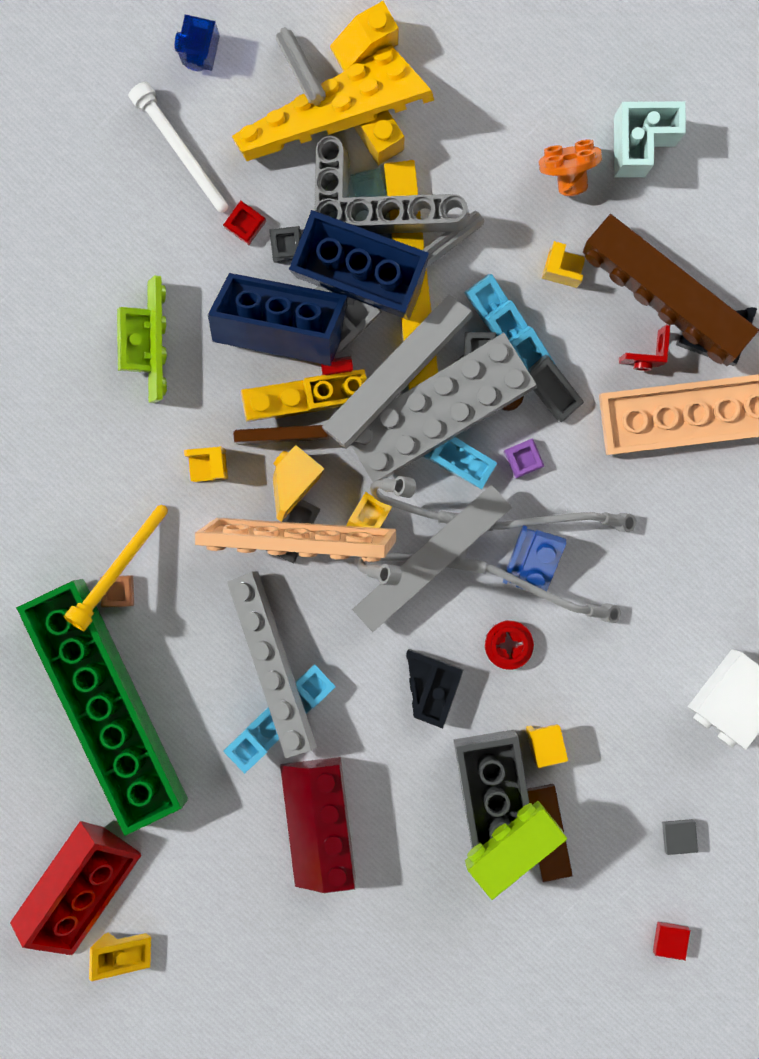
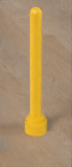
M158 505L82 604L78 603L76 606L70 607L64 615V618L69 623L82 631L88 628L93 621L91 619L94 615L93 609L166 516L168 509L165 505Z

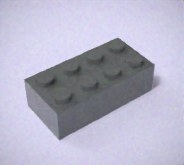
M514 729L453 739L471 849L480 843L484 845L493 838L492 833L504 823L509 825L517 818L518 811L529 804L519 738Z

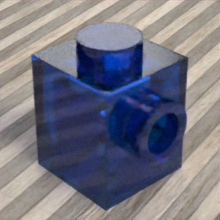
M185 14L182 30L177 32L175 36L174 48L182 64L188 69L197 72L203 69L213 70L220 38L216 21Z

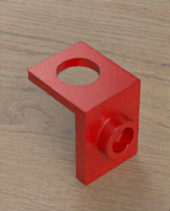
M665 325L658 330L656 355L625 353L619 357V364L634 365L633 369L638 371H651L652 367H661L668 361L670 325Z

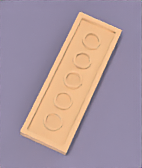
M759 374L599 394L606 455L759 437Z
M215 518L195 532V545L206 546V549L211 551L224 550L226 547L237 548V551L241 553H251L259 549L267 550L268 554L271 555L298 552L301 557L330 554L332 559H347L349 556L362 557L363 561L376 562L380 561L381 558H385L396 542V529Z

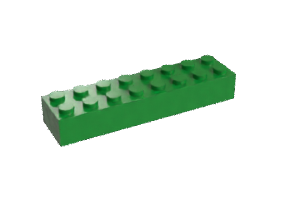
M78 579L16 607L120 828L124 836L182 809L188 801V797L97 606L93 609L94 615L91 617L93 621L85 631L76 628L64 618V615L71 606H76L78 603L82 604L90 593L84 579Z

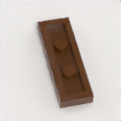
M323 425L240 429L233 431L234 443L238 445L329 440V435L323 430Z
M548 784L528 788L529 803L533 805L539 801L564 832L555 785ZM566 841L538 863L542 882L573 876Z

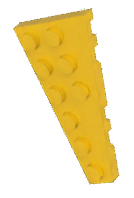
M389 45L386 48L379 49L374 55L362 62L351 65L346 71L334 78L322 82L321 86L326 97L321 101L320 105L315 106L313 103H309L305 94H301L285 106L269 112L267 116L257 122L243 127L239 132L232 135V138L245 160L250 161L281 151L285 143L299 139L302 144L311 141V135L327 130L328 135L373 121L380 112L394 109L395 113L407 110L406 104L422 99L423 104L434 101V97L428 85L395 48Z

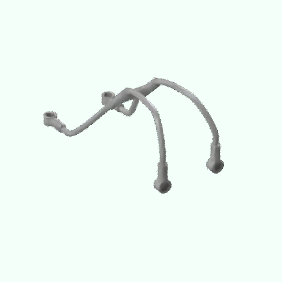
M398 476L396 479L385 478L383 480H376L370 486L372 496L379 502L413 514L438 520L439 523L448 524L459 514L423 509L385 496L378 490L380 488L385 492H394L396 496L411 498L416 490V481L410 477ZM581 512L496 522L487 531L519 528L523 525L533 526L567 521L595 520L600 521L603 525L614 526L618 531L631 532L636 526V519L634 515L627 513L616 515L606 512L602 514ZM468 548L447 566L448 568L486 574V572L493 573L558 606L576 613L585 614L588 617L600 618L605 622L616 623L621 616V610L617 605L608 603L602 606L591 604L586 606L577 605L544 591L487 562L466 558ZM388 553L380 561H406L414 553ZM362 557L359 559L357 567L360 572L367 574L368 577L379 579L383 585L396 586L401 580V569L399 566L383 564L382 566L370 564L367 566L366 563L368 561H363Z

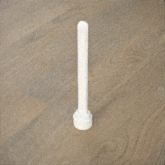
M147 81L137 84L129 92L128 97L136 108H141L142 111H146L216 210L220 213L226 212L228 204L157 106L156 92Z

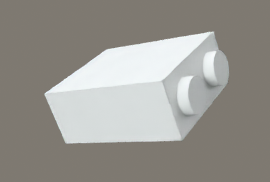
M731 649L688 705L696 713L693 719L707 729L711 725L720 731L717 737L732 748L737 744L746 750L759 734V665L744 653Z

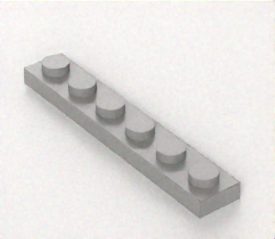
M250 572L228 581L227 584L285 758L316 749L317 745L259 572Z

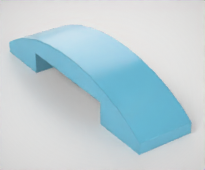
M315 664L295 681L306 714L336 687ZM269 707L223 750L244 774L279 740Z

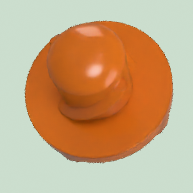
M590 139L578 141L575 143V146L562 148L560 145L550 146L544 149V156L539 160V170L545 175L557 176L560 194L576 196L587 190V170L597 166L602 161V152L600 148L594 146V141Z

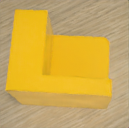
M554 241L549 249L541 279L577 288L583 279L581 273L585 258L564 252L566 244Z
M220 446L184 450L185 457L189 458L190 479L192 482L228 479L225 448Z
M558 724L534 729L532 725L526 726L533 761L538 768L568 761L561 728Z

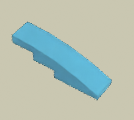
M488 274L464 292L490 332H496V337L505 333L527 370L544 355H548L553 361L534 329L527 325L513 301L507 299L492 274Z
M456 437L423 456L479 489H483L497 465L496 461Z

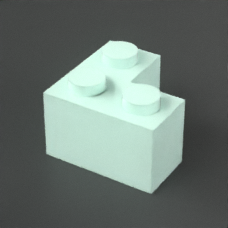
M685 101L621 103L614 115V177H645L654 166V147H675L686 133Z

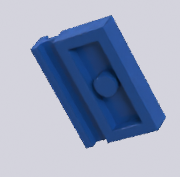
M523 525L506 572L547 591L565 549L566 539L537 529L536 531L527 529V526ZM503 579V583L507 584L509 582Z

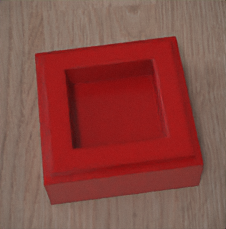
M240 200L223 226L249 246L266 223V218Z
M351 356L334 358L331 366L321 364L322 374L327 376L352 372Z
M657 922L653 953L655 956L686 961L691 930L688 926Z

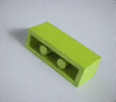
M539 801L533 805L529 803L518 811L517 818L509 825L506 823L500 825L492 833L493 838L484 845L480 843L474 846L468 852V858L465 860L466 868L488 897L493 900L564 843L567 837Z

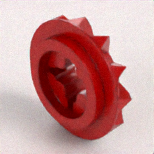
M505 620L493 625L486 634L484 648L489 660L494 665L502 669L513 670L522 667L529 661L534 650V641L530 631L523 624ZM506 632H508L512 641L522 642V644L512 647L510 658L505 648L496 647V645L505 642Z

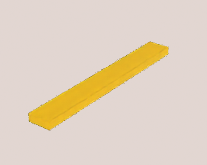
M414 160L384 163L387 196L418 195ZM399 210L389 211L390 221L398 217ZM419 211L416 215V218L421 220V214ZM391 233L392 239L420 250L424 249L423 233ZM427 268L421 292L410 320L401 317L403 341L432 312ZM437 356L408 384L409 390L438 373Z

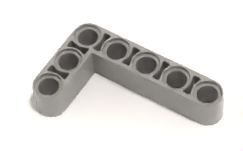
M326 136L318 142L315 163L314 211L324 215L336 211L338 212L336 219L376 234L456 232L463 230L468 225L470 213L467 203L463 197L457 194L349 197V154L340 139L335 136ZM334 150L339 151L336 158L327 160L330 152ZM339 181L336 189L326 191V187L330 182ZM457 207L463 210L458 218L451 219L447 217V213L452 208ZM394 209L400 211L396 219L391 221L385 219L389 211ZM421 209L431 210L430 215L426 219L420 220L416 218L417 213ZM360 211H369L365 220L355 221L356 215Z

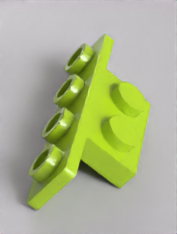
M154 275L147 282L148 309L119 307L117 309L118 371L148 373L149 403L161 401L167 392V380L163 377L162 365H165L167 358L166 347L162 346V334L164 335L166 331V317L162 316V304H164L166 299L165 285H162L161 276Z

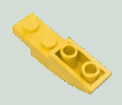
M365 369L327 376L307 377L301 381L242 389L241 397L246 422L269 418L278 419L341 407L367 380Z

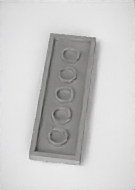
M502 333L395 398L359 435L351 446L372 482L383 480L536 389L537 384L505 333Z

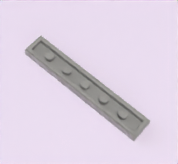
M448 295L322 426L323 430L347 449L473 317L472 311L451 295Z
M491 484L400 566L401 580L398 585L380 584L352 610L373 633L512 509L511 505Z

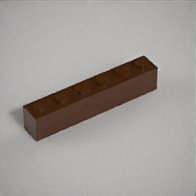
M611 213L586 241L582 253L585 254L586 260L591 265L597 268L601 267L608 272L610 279L618 286H625L632 291L639 303L651 306L658 312V316L663 322L668 325H675L683 331L682 335L687 341L695 345H701L708 351L707 355L718 364L723 363L727 367L759 332L757 327Z

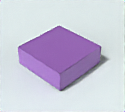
M533 438L504 450L515 479L544 467Z

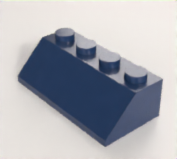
M311 210L289 270L300 280L342 295H347V297L410 320L421 292L429 253Z
M229 273L208 313L212 342L331 366L340 344L347 295Z

